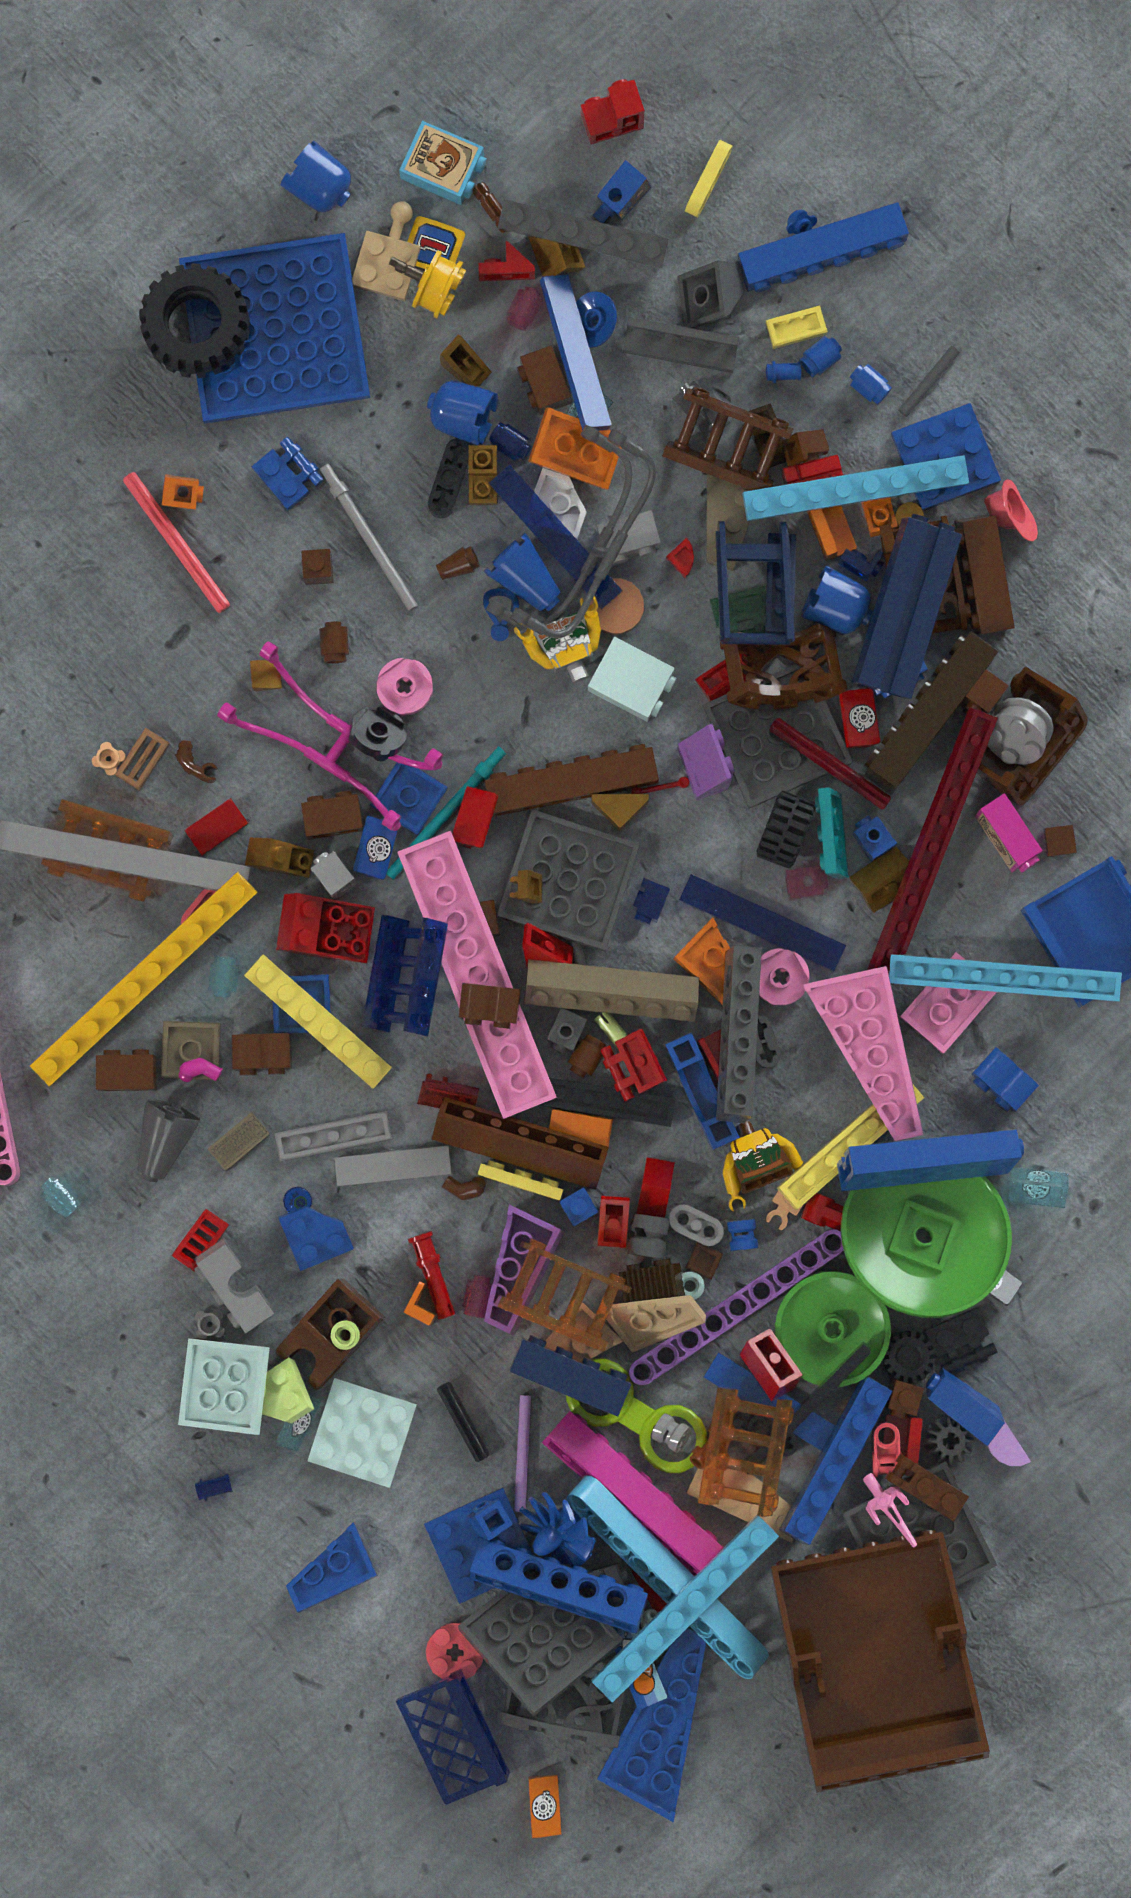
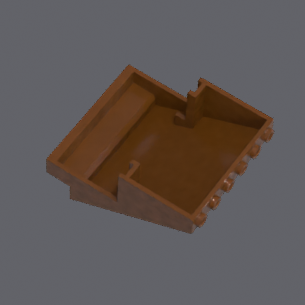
M935 1530L921 1532L919 1537L914 1538L917 1543L916 1547H912L904 1536L892 1538L890 1543L879 1545L878 1542H869L863 1544L860 1549L839 1548L830 1555L822 1556L820 1553L805 1556V1560L793 1562L792 1559H785L776 1562V1566H771L783 1635L816 1793L989 1758V1745L966 1652L967 1631L943 1532L936 1533Z

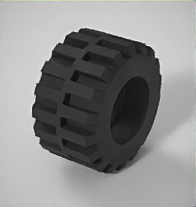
M782 790L776 798L756 850L757 857L790 869L796 861L815 812V802Z

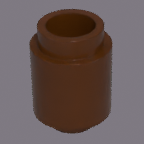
M338 621L324 623L325 627L319 629L321 656L324 657V663L338 664L347 662L346 656L349 655L347 627L342 626L341 622Z
M587 1034L584 1039H580L567 1061L572 1065L569 1070L582 1078H585L586 1074L592 1076L603 1058L600 1050L607 1045Z

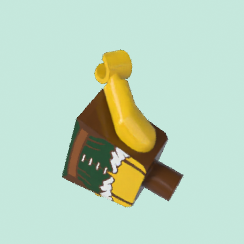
M750 1121L736 1126V1131L740 1138L730 1143L732 1151L728 1152L725 1157L722 1174L727 1193L731 1194L729 1208L734 1211L732 1202L735 1199H740L743 1202V1208L745 1209L746 1207L745 1198L739 1194L740 1191L744 1195L793 1174V1169L796 1171L803 1164L792 1142L779 1134H771L767 1128L755 1132Z

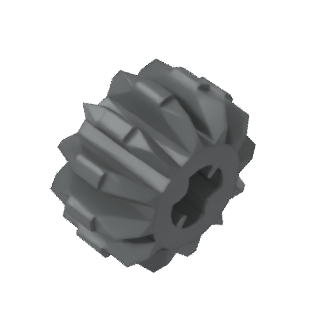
M946 1416V1426L943 1425L940 1419H936L935 1424L939 1429L935 1430L928 1427L927 1431L935 1436L934 1438H926L925 1443L935 1444L934 1447L928 1450L929 1455H934L940 1451L936 1459L938 1463L942 1462L947 1455V1463L952 1466L954 1464V1455L962 1463L965 1459L960 1452L963 1450L965 1453H972V1449L965 1447V1444L974 1443L975 1438L965 1437L969 1431L965 1428L960 1430L961 1425L958 1422H955L953 1426L952 1418ZM952 1432V1437L957 1438V1442L952 1443L951 1448L947 1449L948 1445L943 1444V1438H947L948 1433Z

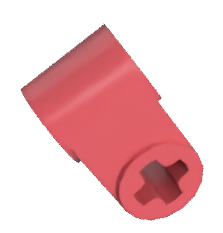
M883 1421L876 1424L872 1432V1474L875 1478L878 1475L888 1474L889 1471L892 1472L898 1463L896 1459L901 1453L899 1430L891 1422ZM884 1427H889L894 1432L893 1439L888 1443H883L878 1438L879 1431ZM893 1463V1465H881V1464Z

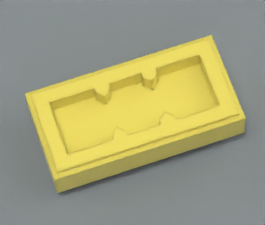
M820 306L766 320L773 349L827 335L828 332Z

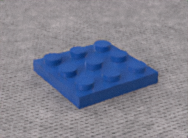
M971 403L891 433L903 465L965 455L969 484L914 493L918 505L923 511L998 484L1001 481Z
M504 1488L424 1523L459 1604L495 1588L470 1580V1569L481 1539H484L477 1536L466 1517L473 1512L472 1509L475 1505L485 1500L495 1501L498 1499L513 1525L492 1539H497L503 1542L505 1547L514 1550L519 1547L531 1551ZM503 1560L496 1566L498 1569L505 1571L510 1569L512 1564L509 1561Z

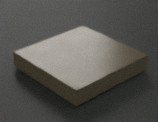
M163 1021L161 1078L180 1079L178 1075L180 1066L184 1062L197 1058H203L219 1067L221 1023ZM200 1074L198 1076H195L192 1080L212 1079L203 1074Z

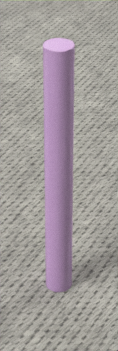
M520 1395L514 1512H520L519 1510L522 1506L526 1509L531 1396Z

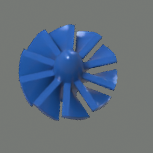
M543 1492L542 1495L548 1505L547 1509L531 1496L528 1500L536 1513L525 1509L523 1506L519 1511L538 1525L520 1524L522 1530L536 1536L532 1545L534 1553L539 1556L551 1553V1557L560 1561V1564L569 1563L571 1567L580 1566L593 1555L592 1550L595 1545V1538L588 1536L587 1520L584 1517L581 1518L566 1500L562 1501L563 1507L557 1510L548 1493Z

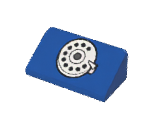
M367 816L353 871L367 877L383 880L387 874L397 831L390 830L382 825L383 820Z

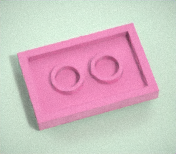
M957 952L950 958L965 960ZM926 986L902 1013L900 1018L940 1053L944 1054L997 992Z

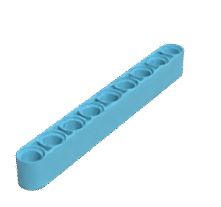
M588 1475L584 1476L567 1496V1502L581 1518L584 1517L587 1520V1524L667 1604L695 1577L596 1478ZM718 1599L690 1625L739 1676L745 1679H752L769 1657L765 1646Z

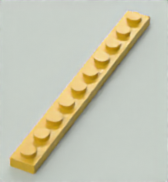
M239 872L235 873L39 1056L30 1067L48 1086H51L257 894V891Z

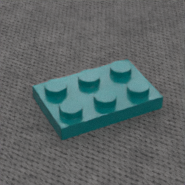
M830 787L819 788V796L815 797V808L817 814L820 813L821 825L817 826L818 839L820 842H823V853H820V866L822 870H825L826 875L836 879L849 878L842 794Z

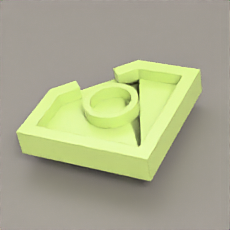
M287 1358L267 1371L262 1415L292 1424L314 1410L294 1359Z

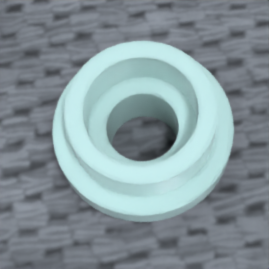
M695 1272L681 1274L683 1286L688 1280L693 1281L696 1285L692 1292H688L684 1287L685 1296L691 1295L694 1300L699 1298L704 1291L702 1277Z

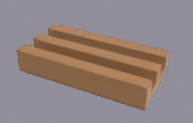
M145 728L115 773V776L140 791L170 743ZM147 738H152L129 776H126L124 773ZM157 743H160V747L150 760L149 764L147 765V767L145 768L137 782L134 781V778L136 777V775L148 759L149 755L151 754Z

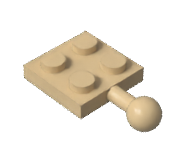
M399 201L392 206L390 211L393 224L389 237L366 231L352 282L353 287L405 301L412 278L404 275V273L395 271V267L389 265L391 257H395L407 263V265L415 267L421 247L400 240L403 226L411 220L413 210L408 203Z

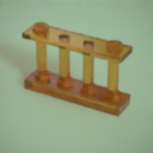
M61 799L58 810L65 814L64 819L66 820L63 832L74 834L77 823L80 824L82 819L92 822L91 827L93 831L91 837L102 839L104 832H107L108 828L119 831V842L130 844L131 840L135 839V836L146 839L147 848L158 849L162 848L163 844L171 845L173 834L170 831ZM42 859L41 862L45 868H48V874L63 878L65 873L129 892L128 897L137 901L145 902L146 898L153 900L155 896L152 891L146 890L148 878L137 877L135 886L119 882L121 873L109 871L108 878L92 874L93 868L81 866L79 870L66 866L63 862H52L46 859Z
M530 1239L529 1243L521 1241L520 1247L529 1250L511 1293L508 1292L506 1297L498 1295L494 1305L604 1352L608 1341L601 1339L603 1335L601 1330L618 1290L620 1289L627 1293L631 1290V1287L624 1285L626 1279L610 1273L607 1278L545 1251L547 1245L534 1239ZM539 1255L555 1261V1264L538 1304L534 1303L533 1308L522 1305L524 1299L521 1297ZM569 1267L582 1274L564 1316L561 1315L559 1320L548 1316L550 1313L548 1308L565 1268ZM594 1278L608 1284L591 1326H587L586 1331L575 1327L577 1322L574 1320L591 1280Z
M718 1387L698 1503L715 1505L719 1504V1500L722 1498L759 1505L757 1516H773V1512L776 1511L779 1502V1496L776 1493L787 1429L794 1415V1410L791 1407L792 1400L777 1399L776 1407L740 1400L738 1396L739 1389ZM739 1411L773 1418L771 1436L735 1429L733 1425L734 1413ZM735 1440L768 1447L766 1465L731 1458L728 1454L729 1442ZM731 1469L764 1476L761 1494L725 1486L723 1483L724 1471Z

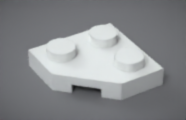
M542 468L524 522L578 540L587 512L574 489V485L569 476Z

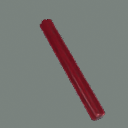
M776 718L770 726L769 730L878 808L885 809L891 801L890 795L782 719Z

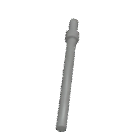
M330 464L324 465L320 468V471L330 485L329 491L334 499H338L407 610L415 609L418 604L348 494L349 489L346 484L338 479Z

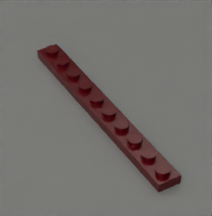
M969 707L867 970L887 966L889 973L891 954L906 955L994 730L997 717Z

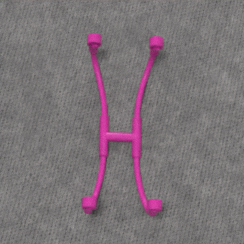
M269 641L266 642L259 655L273 663L284 680L302 701L320 717L325 719L328 725L342 734L327 756H324L312 747H306L287 736L237 719L235 714L237 709L227 702L222 705L217 717L226 723L273 738L303 752L304 756L343 782H349L369 799L384 816L382 825L393 831L399 830L401 827L399 822L401 816L393 810L388 811L373 793L351 776L349 771L335 763L349 743L350 725L335 715L328 714L310 699L279 661L277 654L279 648ZM432 748L424 762L408 759L397 754L388 757V759L418 769L438 770L442 767L441 760L443 754Z

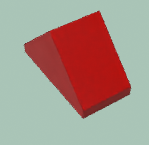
M646 1158L636 1214L665 1218L675 1162Z

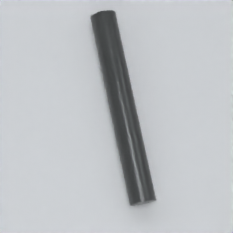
M950 346L898 409L903 416L907 417L958 356L960 352L955 347Z

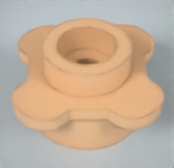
M104 742L101 744L96 756L92 758V764L95 767H101L107 775L112 776L115 775L118 765L125 760L126 756L122 750L117 751L112 747L111 743ZM110 756L111 761H106V757Z

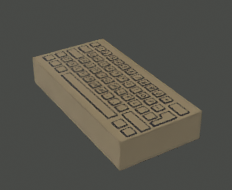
M251 1112L211 1145L208 1150L227 1171L266 1139L270 1133Z

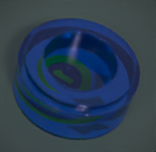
M302 1187L289 1189L283 1198L284 1207L288 1212L304 1206L311 1208L313 1203L310 1192Z

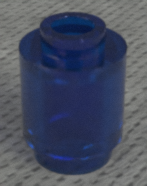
M500 422L489 437V442L497 445V450L514 462L519 459L524 460L532 449V446L529 444L531 438L510 424L505 425Z

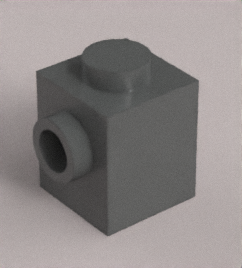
M561 1008L547 1038V1041L552 1043L550 1048L562 1054H566L567 1050L573 1053L587 1024V1019Z

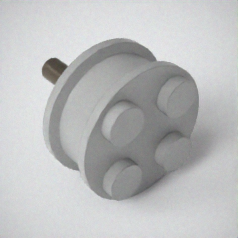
M1032 694L1029 700L1024 698L1003 700L996 706L993 712V716L998 719L988 742V747L1006 764L1025 765L1037 761L1043 755L1046 744L1052 737L1054 729L1052 719L1046 710L1039 705L1041 697L1037 694Z

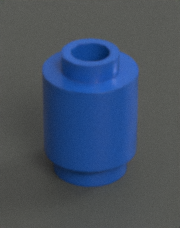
M824 336L803 353V357L799 359L800 364L811 377L817 374L821 375L841 359L840 352L842 348L833 337L828 339Z
M860 364L850 376L853 380L850 386L870 403L873 401L879 405L892 389L887 384L889 381L869 364L865 367Z

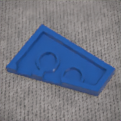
M354 1522L286 1585L298 1613L378 1576Z

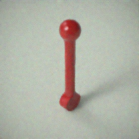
M681 777L678 781L646 788L634 787L631 790V794H645L674 787L685 789L689 785V779Z

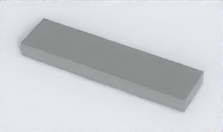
M387 1111L274 1133L280 1162L393 1139Z
M449 1146L334 1158L338 1187L452 1174Z

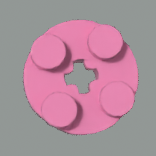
M397 658L390 661L381 669L378 676L377 694L379 700L385 708L400 716L412 715L421 711L429 703L433 694L432 677L428 669L416 660ZM400 680L412 682L409 693L398 692L397 689L400 687L398 682Z
M779 948L764 953L761 956L759 997L774 1006H786L798 1001L806 991L802 984L809 983L810 973L805 960L795 952ZM776 970L788 973L789 976L785 979L786 984L782 985L780 982H774L773 978L776 976Z

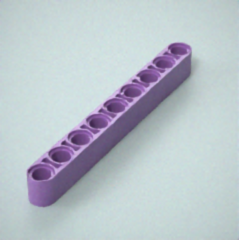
M828 1230L707 1311L705 1313L706 1319L711 1315H716L720 1318L721 1327L718 1331H709L705 1323L667 1338L639 1357L630 1365L629 1376L631 1380L638 1385L649 1384L839 1255L844 1250L841 1232L838 1230ZM830 1234L836 1235L840 1240V1246L835 1251H830L825 1246V1239ZM810 1250L816 1255V1263L812 1267H806L802 1264L801 1255L804 1251ZM781 1267L791 1269L793 1277L790 1282L782 1283L778 1280L777 1272ZM757 1283H764L768 1286L769 1294L765 1299L760 1300L754 1296L753 1288ZM734 1299H740L745 1304V1311L739 1316L733 1315L729 1310L730 1302ZM687 1331L694 1332L698 1337L697 1344L692 1348H686L681 1342L682 1335ZM664 1347L670 1348L674 1353L673 1361L669 1364H662L657 1358L659 1350ZM638 1364H646L649 1367L650 1375L647 1379L638 1380L635 1378L634 1368Z

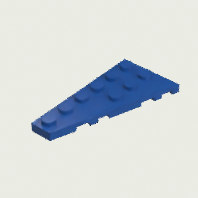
M689 1627L668 1647L656 1669L667 1698L641 1710H638L636 1705L620 1735L618 1748L613 1747L597 1777V1780L673 1823L706 1642Z

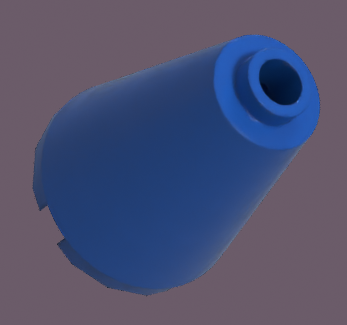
M526 533L520 535L523 541L518 543L514 540L492 561L495 567L492 570L486 567L484 573L537 610L542 611L545 608L547 611H550L560 601L557 597L560 594V590Z

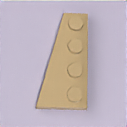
M717 1447L710 1455L713 1462L703 1469L697 1468L686 1493L746 1522H750L758 1514L779 1537L792 1543L794 1538L779 1530L791 1505L753 1474L747 1475L737 1461Z

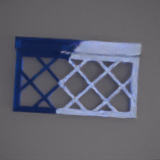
M461 1669L450 1673V1676L396 1700L398 1708L445 1805L490 1786L496 1785L497 1787L507 1783L510 1771ZM446 1687L450 1696L448 1706L431 1700L434 1691ZM430 1693L429 1698L423 1697ZM416 1700L426 1704L422 1717L410 1713L406 1703ZM452 1702H453V1704H454V1706H455L456 1709L451 1708ZM429 1706L445 1711L441 1725L425 1719ZM448 1713L460 1717L463 1723L460 1732L444 1726ZM414 1721L419 1723L418 1727H416ZM422 1724L438 1730L434 1743L422 1739L419 1733ZM464 1729H466L468 1735L463 1734ZM441 1732L457 1737L453 1750L437 1745ZM460 1739L473 1744L475 1752L472 1758L456 1752ZM426 1747H428V1748L431 1749L430 1754H429V1752H428V1750H427ZM434 1750L451 1756L446 1769L434 1765L432 1761ZM476 1755H478L480 1761L475 1759ZM453 1758L470 1764L466 1776L449 1771ZM472 1766L485 1769L488 1779L478 1782L468 1778ZM447 1776L463 1782L460 1791L448 1794L444 1786Z

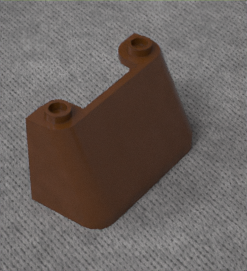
M1026 666L1012 678L1010 683L1011 694L1013 698L1028 700L1032 694H1037L1041 697L1039 705L1046 710L1053 722L1052 737L1046 744L1043 755L1037 761L1025 765L1004 763L987 745L976 773L1000 793H1005L1009 800L1019 806L1024 805L1032 797L1081 736L1088 722V717L1076 697Z

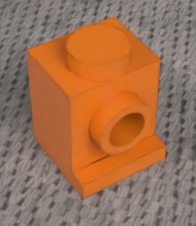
M165 474L162 505L196 510V502L202 503L204 486H199V479ZM179 487H187L189 490L188 494L180 496L177 492Z

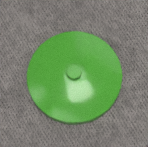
M823 1271L800 1280L787 1292L776 1315L775 1336L803 1374L801 1378L815 1385H820L864 1341L870 1347L871 1353L838 1386L844 1387L861 1381L879 1366L888 1350L891 1324L886 1305L871 1295L855 1275L841 1271Z

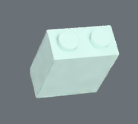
M614 637L588 685V691L648 722L651 716L657 717L663 705V702L659 700L664 691L668 693L671 691L677 679L673 676L675 668Z

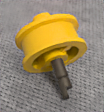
M437 250L429 267L422 271L407 265V263L395 257H391L389 265L395 267V271L404 273V275L419 282V289L412 307L416 309L418 306L434 312L433 317L438 319L440 314L445 316L455 295L451 294L452 289L457 290L466 273V270L462 268L463 262L459 260L456 264L442 257V252Z

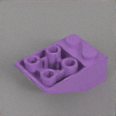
M713 724L705 726L678 743L677 746L696 801L728 790L733 773L735 772L730 757H724L722 750H724L723 746H725L721 731L720 729L714 730Z

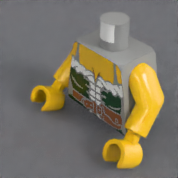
M583 597L580 599V605H581V606H582L583 601H584V600H583ZM593 597V604L589 606L576 629L565 637L552 638L544 634L540 635L530 628H527L526 632L520 633L515 626L514 632L523 640L522 643L530 658L545 669H553L555 673L568 670L573 683L588 678L589 676L583 663L593 659V652L598 649L601 634L596 597ZM578 612L546 624V626L550 630L561 631L570 625Z

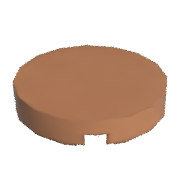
M610 578L601 582L594 595L598 602L597 612L601 631L610 635L632 631L640 623L644 613V599L640 590L632 582L622 578Z

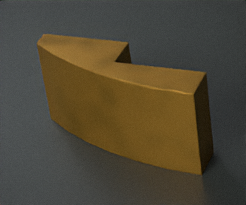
M469 445V505H497V445Z

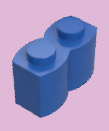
M996 1047L972 1073L975 1077L973 1083L984 1093L988 1090L997 1097L994 1100L995 1103L1006 1112L1009 1109L1013 1112L1017 1111L1039 1086Z

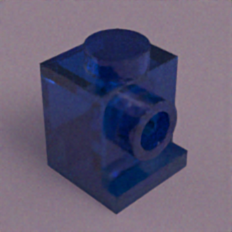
M643 878L641 887L646 889L644 892L638 891L633 904L634 907L638 908L634 919L650 925L651 921L658 922L670 888Z

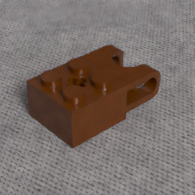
M337 1279L277 1347L276 1354L281 1359L292 1358L301 1349L311 1351L316 1358V1367L308 1377V1383L314 1390L321 1389L386 1317L345 1279ZM339 1313L346 1314L348 1316L347 1321L356 1324L360 1331L359 1342L355 1347L348 1350L337 1348L331 1340V1330L336 1323L340 1322ZM346 1329L343 1330L341 1338L345 1341L350 1339V1332Z

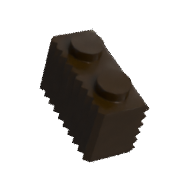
M669 1258L653 1261L654 1267L644 1268L643 1263L626 1265L627 1271L618 1272L623 1303L685 1296L680 1263L671 1264Z

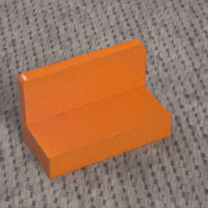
M842 506L807 511L825 561L856 550L857 546Z
M419 1281L404 1313L432 1326L437 1315L417 1305L427 1285Z

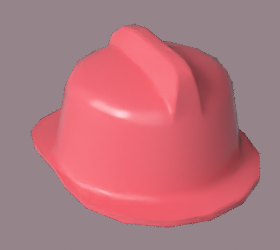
M1006 479L1001 490L985 498L984 503L989 515L996 516L998 527L1017 529L1023 538L1033 542L1037 539L1038 535L1035 519L1021 498L1016 485L1012 480Z

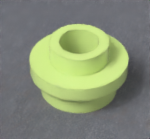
M340 1321L333 1326L331 1340L337 1348L348 1350L355 1347L359 1342L360 1331L353 1322ZM345 1329L351 1334L350 1339L347 1341L341 1338V1333Z

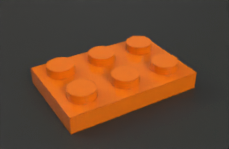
M549 407L546 408L528 462L608 490L619 458L618 455L583 438L580 435L582 427L578 418ZM601 430L599 432L608 438L611 430Z

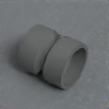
M633 1214L631 1230L635 1235L629 1240L628 1254L664 1259L666 1243L663 1241V1237L668 1235L670 1219Z

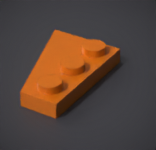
M712 917L673 959L692 977H699V984L723 1005L725 954L730 947L726 939H723L717 928L718 925Z

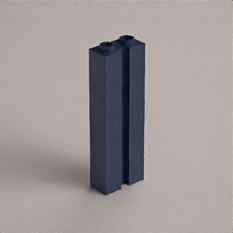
M912 514L911 517L902 518L852 679L853 683L903 699H912L962 534L954 532V526L939 522L938 527L928 523L929 518L917 514Z

